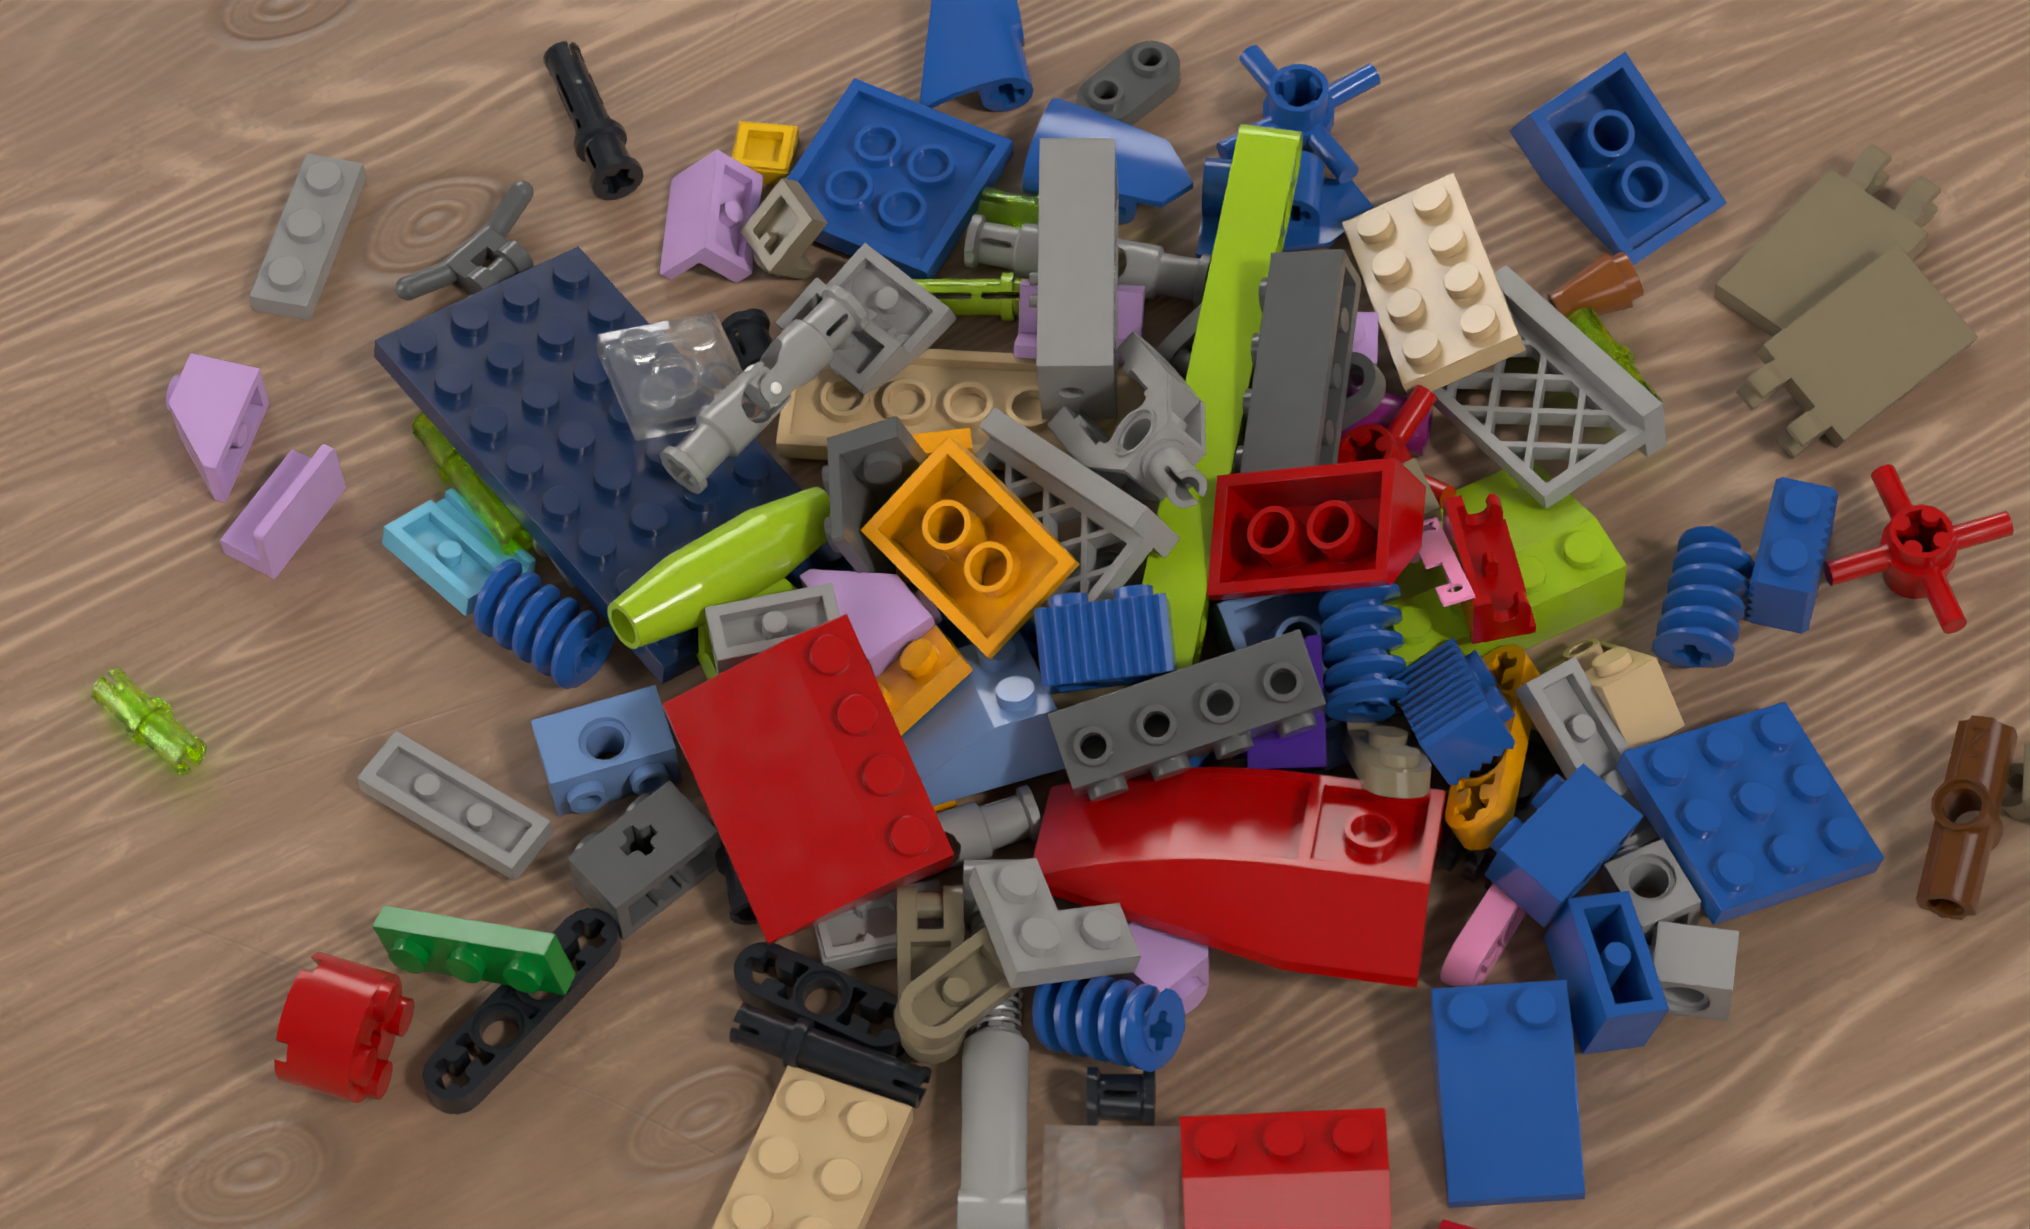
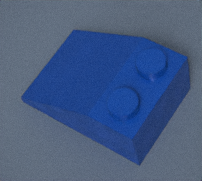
M1626 51L1528 114L1509 130L1541 180L1613 255L1624 251L1633 265L1727 204Z
M1553 980L1431 989L1429 1030L1448 1208L1585 1199L1575 1050L1567 981Z

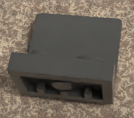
M897 416L827 438L828 465L822 469V479L826 492L830 497V516L826 517L824 521L825 534L833 552L836 554L842 553L852 565L854 572L896 574V565L861 529L928 458V455Z

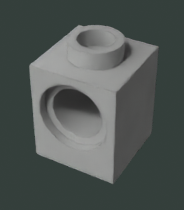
M1663 838L1644 847L1641 845L1628 846L1617 852L1608 863L1604 864L1601 894L1629 891L1647 945L1655 946L1658 921L1698 926L1701 900ZM1651 889L1659 893L1660 896L1644 898L1637 895L1634 891Z
M1658 921L1655 946L1648 945L1669 1007L1667 1014L1728 1021L1734 985L1739 931Z

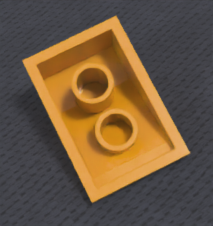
M949 436L944 439L861 529L990 659L1034 614V609L1040 608L1080 565L1000 479L973 453Z

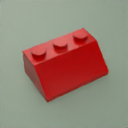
M1396 458L1217 475L1207 597L1213 601L1392 585L1422 547L1426 486Z
M1385 1108L1180 1116L1185 1229H1392L1390 1167Z

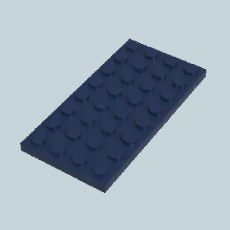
M579 246L375 340L374 357L610 626L607 613L609 604L663 558L749 509L803 491L756 439L737 457L732 458L728 456L706 478L707 487L699 494L690 492L667 472L662 464L660 453L667 446L676 447L697 426L696 417L717 396ZM827 541L784 578L797 589H802L804 587L799 576L809 569L854 572V569L842 553L836 554L833 552ZM698 627L637 649H631L661 684L701 665L696 656L699 653Z

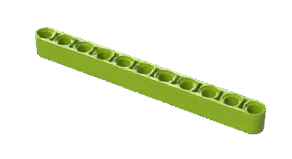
M1241 124L1237 135L1185 380L1205 403L1206 454L1194 467L1200 470L1206 478L1207 490L1204 497H1202L1191 487L1189 492L1198 503L1188 508H1179L1173 505L1167 496L1163 501L1159 502L1157 516L1181 539L1165 559L1151 550L1148 554L1142 585H1152L1154 594L1165 593L1170 601L1177 670L1198 664L1200 661L1212 602L1207 597L1217 475L1236 474V449L1239 445L1244 444L1247 424L1243 414V397L1246 389L1252 388L1255 368L1251 358V341L1253 335L1260 332L1263 314L1259 303V286L1262 278L1268 277L1271 253L1283 252L1300 169L1303 144L1302 131Z

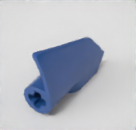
M1017 0L931 1L919 104L934 108L958 96L978 90L983 106L997 112L1017 109L1030 100L1033 95V86L1023 50L1024 34Z
M1060 98L1051 99L1039 122L1027 154L1022 180L1023 193L1039 196L1040 138H1115L1119 190V225L1128 224L1134 220L1139 203L1162 208L1193 189L1191 178L1168 140Z
M1302 151L1300 169L1283 252L1330 247L1346 235L1342 222L1374 208L1353 180L1340 183L1337 179L1325 178L1323 161L1318 156L1307 151ZM1207 157L1205 159L1202 183V219L1196 258L1200 259L1204 253H1213L1232 159Z

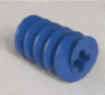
M1697 526L1686 530L1679 537L1678 553L1674 556L1673 574L1668 580L1667 596L1663 600L1662 617L1658 620L1657 638L1653 641L1652 652L1661 660L1683 668L1724 667L1731 663L1734 658L1735 648L1732 644L1739 638L1740 626L1738 622L1743 619L1745 613V605L1742 601L1748 598L1750 588L1748 580L1752 577L1755 562L1750 555L1741 550V544L1738 539L1728 531L1714 526Z
M511 558L502 562L485 581L478 595L474 608V624L477 631L488 637H494L498 645L507 650H513L515 656L526 663H533L535 670L546 676H552L554 683L565 689L577 688L587 682L601 669L608 658L614 643L615 632L610 625H606L597 631L599 625L598 614L591 610L579 614L580 605L577 600L567 597L560 601L561 594L559 588L552 584L541 588V576L532 571L522 575V564Z
M1393 583L1392 585L1321 591L1323 597L1319 603V612L1325 621L1320 628V635L1323 643L1326 644L1322 651V661L1328 669L1323 677V685L1326 691L1330 693L1325 700L1327 715L1335 720L1349 723L1379 722L1392 717L1396 709L1390 705L1389 701L1404 697L1408 690L1404 682L1388 679V677L1402 673L1406 669V662L1402 657L1386 654L1401 648L1404 645V637L1399 632L1385 630V628L1399 624L1403 620L1400 609L1383 604L1395 601L1401 596L1399 585Z
M1102 976L1042 984L1037 986L1034 993L1032 1006L1033 1027L1038 1040L1048 1050L1061 1053L1067 1052L1071 1055L1084 1058L1089 1057L1090 1059L1102 1062L1111 1061L1113 1064L1125 1067L1133 1066L1136 1069L1152 1072L1161 1069L1172 1059L1180 1046L1184 1034L1185 1010L1182 999L1175 990L1165 988L1160 993L1156 986L1149 984L1137 986L1135 982L1125 979L1115 982L1112 977Z

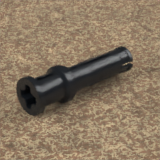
M567 41L555 43L548 48L543 59L576 130L573 144L577 157L588 164L592 173L590 177L592 191L598 198L604 200H617L626 197L640 186L644 175L640 163L635 158L630 157L625 147L627 135L624 127L619 122L611 119L607 114L593 78L585 65L579 46L575 42H571L569 47Z

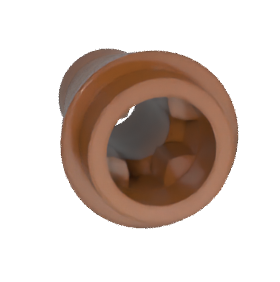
M1621 251L1610 256L1608 252H1605L1562 286L1547 293L1549 303L1572 323L1632 308V301L1643 296L1644 291L1639 276L1627 254Z

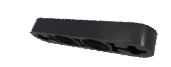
M592 908L578 910L568 916L552 932L558 938L569 962L571 963L575 959L578 971L566 995L558 994L549 1000H537L528 993L521 992L509 985L501 984L430 1056L424 1065L423 1079L429 1099L436 1109L446 1114H462L478 1106L614 967L620 958L622 946L616 922L608 913ZM599 934L601 935L603 945L597 949L592 945H587L580 950L578 938L582 935L589 939H594ZM510 1021L519 1028L518 1035L511 1043L496 1047L483 1041V1033L492 1023ZM469 1048H472L478 1056L472 1062L468 1052ZM465 1072L468 1083L461 1088L459 1085L452 1083L445 1089L442 1079L445 1074L450 1073L452 1076L458 1077Z

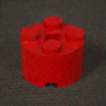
M316 952L311 958L318 964L314 972L301 968L286 998L276 1035V1041L288 1044L286 1062L274 1059L275 1074L281 1081L354 1103H360L367 1097L380 1100L386 1093L392 1076V1062L387 1060L390 1056L395 1037H403L411 1024L414 1000L402 996V983L397 974L323 952Z

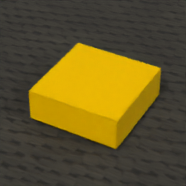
M739 121L731 158L763 176L762 184L777 185L782 178L787 179L794 168L800 139L798 126Z

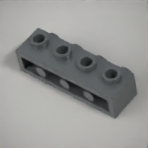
M1344 249L1271 253L1268 277L1262 278L1259 286V303L1263 314L1260 332L1255 333L1251 341V358L1255 370L1252 388H1247L1243 397V414L1247 426L1244 444L1239 445L1235 453L1236 473L1336 464L1338 461L1362 282Z
M1298 629L1047 715L1075 797L1088 793L1090 801L1097 802L1127 791L1126 780L1151 772L1153 780L1159 781L1184 773L1191 769L1189 759L1214 751L1217 760L1225 759L1254 748L1253 737L1277 730L1279 738H1287L1311 730L1317 726L1315 716L1325 713L1326 703L1301 631Z

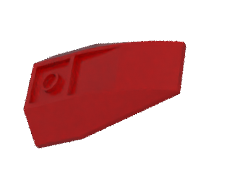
M1191 767L1190 770L1159 781H1154L1151 772L1126 780L1127 791L1097 802H1091L1088 793L1075 797L1070 782L1050 788L1033 858H1037L1052 896L1085 907L1120 903L1126 920L1280 970L1417 988L1425 941L1428 900L1437 847L1440 848L1448 799L1446 791L1429 789V794L1423 797L1391 798L1368 792L1358 779L1283 770L1234 767Z

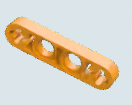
M1514 644L1503 645L1493 649L1483 657L1497 680L1495 685L1499 688L1515 713V717L1506 722L1515 740L1513 749H1504L1502 756H1493L1491 764L1482 763L1480 771L1471 770L1469 778L1460 777L1457 785L1450 786L1446 805V823L1464 848L1472 851L1489 848L1494 838L1514 818L1532 725V719L1515 690L1540 676V673L1521 646ZM1499 762L1489 773L1478 777L1484 769Z

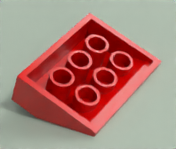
M847 614L785 639L662 704L767 945L897 890V886H908L950 867L955 854Z

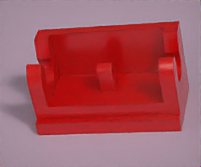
M1494 493L1488 494L1485 500L1487 507L1476 514L1467 513L1462 495L1444 498L1443 530L1476 597L1460 602L1472 644L1536 633V623L1506 519H1503L1501 501ZM1456 586L1457 591L1463 588L1460 586Z

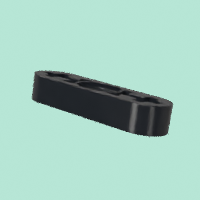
M766 942L754 943L746 947L738 955L734 964L737 990L741 999L746 1003L752 1004V1007L795 1022L802 1017L816 1022L817 1030L896 1058L906 1052L901 1045L899 1031L895 1026L894 1012L898 996L776 943L767 945ZM769 966L776 968L778 981L766 978L761 986L755 984L753 971L764 974ZM786 986L793 988L791 1000H788ZM829 988L841 995L842 1002L831 1013L815 1014L805 1006L807 997L815 990ZM857 1002L859 1003L861 1017L854 1014L855 1003ZM886 1017L893 1018L894 1031L884 1029L879 1037L872 1036L870 1022L880 1025Z

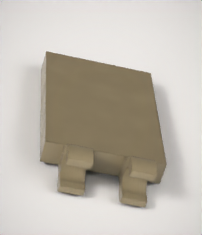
M1871 144L1860 154L1845 178L1830 168L1716 283L1714 298L1773 337L1897 243L1913 261L1926 248L1928 232L1921 227L1926 225L1938 211V206L1933 204L1932 201L1941 193V188L1920 176L1909 186L1895 210L1891 209L1872 195L1877 193L1888 181L1889 174L1884 172L1883 169L1891 162L1892 156Z
M1897 243L1765 342L1756 352L1765 365L1752 373L1745 380L1746 384L1740 387L1736 393L1753 411L1777 391L1785 387L1805 411L1804 414L1786 427V432L1776 439L1792 459L1823 435L1837 449L1970 347L1978 336Z

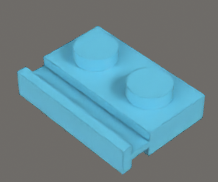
M453 488L445 491L444 499L437 503L429 500L385 525L383 529L382 545L465 616L474 612L478 595L485 581L502 562L512 558L522 564V575L529 571L535 572L536 559Z

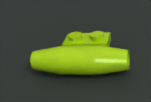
M812 487L749 509L663 558L609 604L607 609L608 618L617 637L627 647L637 649L698 627L699 653L696 656L707 679L709 680L716 676L717 670L704 607L797 590L784 577L828 541L824 528L825 518L830 516V497L827 492L819 487Z

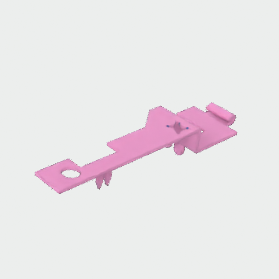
M1433 517L1424 520L1422 547L1410 562L1417 563L1421 559L1426 570L1442 565L1447 584L1435 589L1443 607L1476 598L1438 518ZM1460 586L1463 588L1457 592H1454L1453 587Z

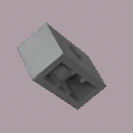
M668 781L654 793H645L636 798L627 808L625 814L606 829L592 832L583 838L576 846L574 853L568 856L567 859L575 890L593 909H600L608 913L616 922L619 936L625 940L717 870L715 854L722 844L714 825L671 781Z

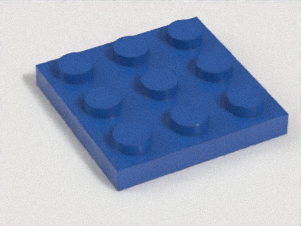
M854 78L787 179L800 183L828 222L814 241L850 256H853L864 243H867L911 279H934L968 227L972 216L977 213L1013 157V140Z
M1786 702L1624 751L1616 764V768L1660 839L1663 838L1700 898L1701 907L1712 925L1874 873L1884 859L1883 854Z

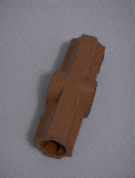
M1972 715L1970 719L1958 722L1944 783L1936 789L1931 799V811L1935 821L1916 901L1920 908L1929 910L1942 918L1963 920L1966 916L1976 915L1990 852L1999 844L2003 835V824L1999 814L2018 736L2014 727L2005 725L1995 718ZM1969 811H1979L1978 816L1972 821L1962 824L1955 823L1956 819L1962 814Z

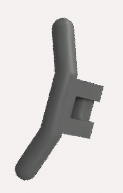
M524 180L513 183L487 223L441 263L399 279L395 288L397 295L401 299L409 301L455 282L468 293L474 295L534 267L530 255L519 243L514 240L508 241L505 239L533 198L534 191L531 184ZM488 259L492 261L486 268L480 266Z

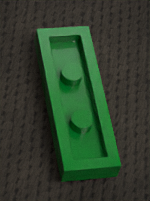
M390 906L382 907L373 924V928L387 951L394 966L409 973L419 974L427 971L454 976L467 983L485 981L509 985L525 993L544 991L566 995L576 975L558 938L553 933Z

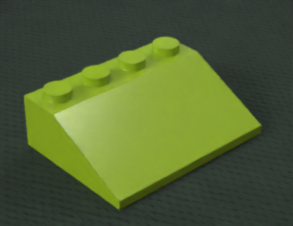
M1534 461L1533 471L1546 483L1552 480L1553 477ZM1501 470L1456 490V496L1462 495L1468 514H1476L1483 511L1487 507L1485 500L1488 494L1494 493L1500 498L1503 508V519H1506L1536 623V633L1472 644L1461 603L1443 607L1436 592V587L1447 584L1442 565L1426 570L1420 559L1417 563L1409 562L1393 582L1399 585L1401 596L1395 601L1383 604L1400 609L1403 620L1399 624L1385 628V630L1401 633L1404 637V645L1386 654L1402 657L1406 662L1407 668L1451 638H1454L1465 655L1476 649L1482 658L1493 649L1503 645L1514 644L1521 646L1525 650L1622 607L1627 565L1596 517L1571 494L1545 509L1504 470ZM1441 509L1442 521H1440V524L1443 528V509ZM1394 700L1396 706H1399L1398 700Z

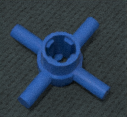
M1252 45L1246 48L1240 55V62L1267 94L1263 102V119L1252 125L1302 131V151L1315 152L1340 183H1346L1353 179L1358 173L1359 168L1330 133L1334 126V108L1379 85L1381 81L1376 68L1368 63L1329 84L1325 75L1315 67L1306 64H1292L1278 70L1259 46ZM1238 132L1216 144L1220 158L1233 159Z

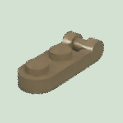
M1395 713L1392 717L1379 722L1349 723L1341 721V747L1362 786L1368 792L1391 798L1423 797L1429 794L1431 763L1413 735L1408 719L1402 713Z
M943 885V892H917V886H897L899 1000L903 990L913 980L964 943L963 885ZM944 918V929H918V919ZM966 1031L950 1044L939 1049L930 1050L912 1046L902 1038L900 1033L899 1036L901 1045L909 1056L919 1062L936 1064L946 1062L959 1052L965 1040Z
M986 926L913 980L901 993L894 1012L895 1026L902 1038L912 1046L930 1050L939 1049L950 1044L1023 988H1010Z

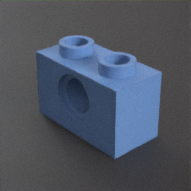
M656 685L531 720L538 753L558 817L572 812L589 813L601 808L607 802L635 794L654 793L668 781L672 783L682 781L675 744ZM605 753H619V755L612 759H597Z

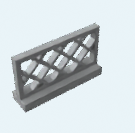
M1507 265L1497 270L1495 274L1526 348L1525 351L1512 357L1534 358L1539 363L1538 374L1504 373L1505 359L1495 364L1494 373L1475 372L1432 391L1437 397L1434 406L1538 503L1547 509L1638 449L1648 458L1666 446L1663 403ZM1390 355L1392 368L1397 371L1392 356ZM1457 389L1491 390L1488 406L1461 405L1455 400ZM1501 390L1535 391L1533 407H1499ZM1545 392H1572L1578 398L1577 409L1543 408ZM1495 425H1530L1527 442L1500 441L1494 435ZM1540 425L1574 426L1572 443L1537 442ZM1584 427L1612 428L1619 435L1607 444H1582ZM1534 459L1569 461L1568 469L1546 483L1533 471Z
M994 407L979 425L990 438L977 453L976 457L991 472L999 462L1005 465V485L1020 500L1023 497L1043 491V510L1033 514L1057 540L1059 523L1081 517V536L1061 542L1073 557L1081 554V575L1066 579L1051 596L1065 593H1087L1088 602L1113 600L1114 589L1125 585L1151 550L1165 559L1181 539L1147 506ZM1119 542L1126 545L1110 566L1097 569V549ZM1048 599L1041 605V608L1049 607ZM1033 614L1028 620H1030L1034 624L1035 615Z

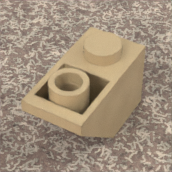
M1591 638L1568 647L1563 652V660L1545 669V672L1576 657L1630 749L1659 741L1685 726L1658 660L1654 656Z

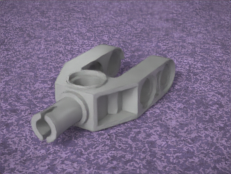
M1132 331L1119 345L1116 352L1124 360L1123 363L1125 365L1122 369L1146 389L1144 392L1146 396L1144 403L1138 409L1130 412L1120 422L1112 438L1084 411L1079 409L1075 413L1067 406H1063L1047 425L1075 460L1133 498L1163 501L1167 496L1171 503L1179 508L1194 506L1198 501L1189 492V489L1193 487L1202 497H1204L1207 490L1206 478L1200 470L1194 467L1206 454L1205 403L1158 351L1141 336Z

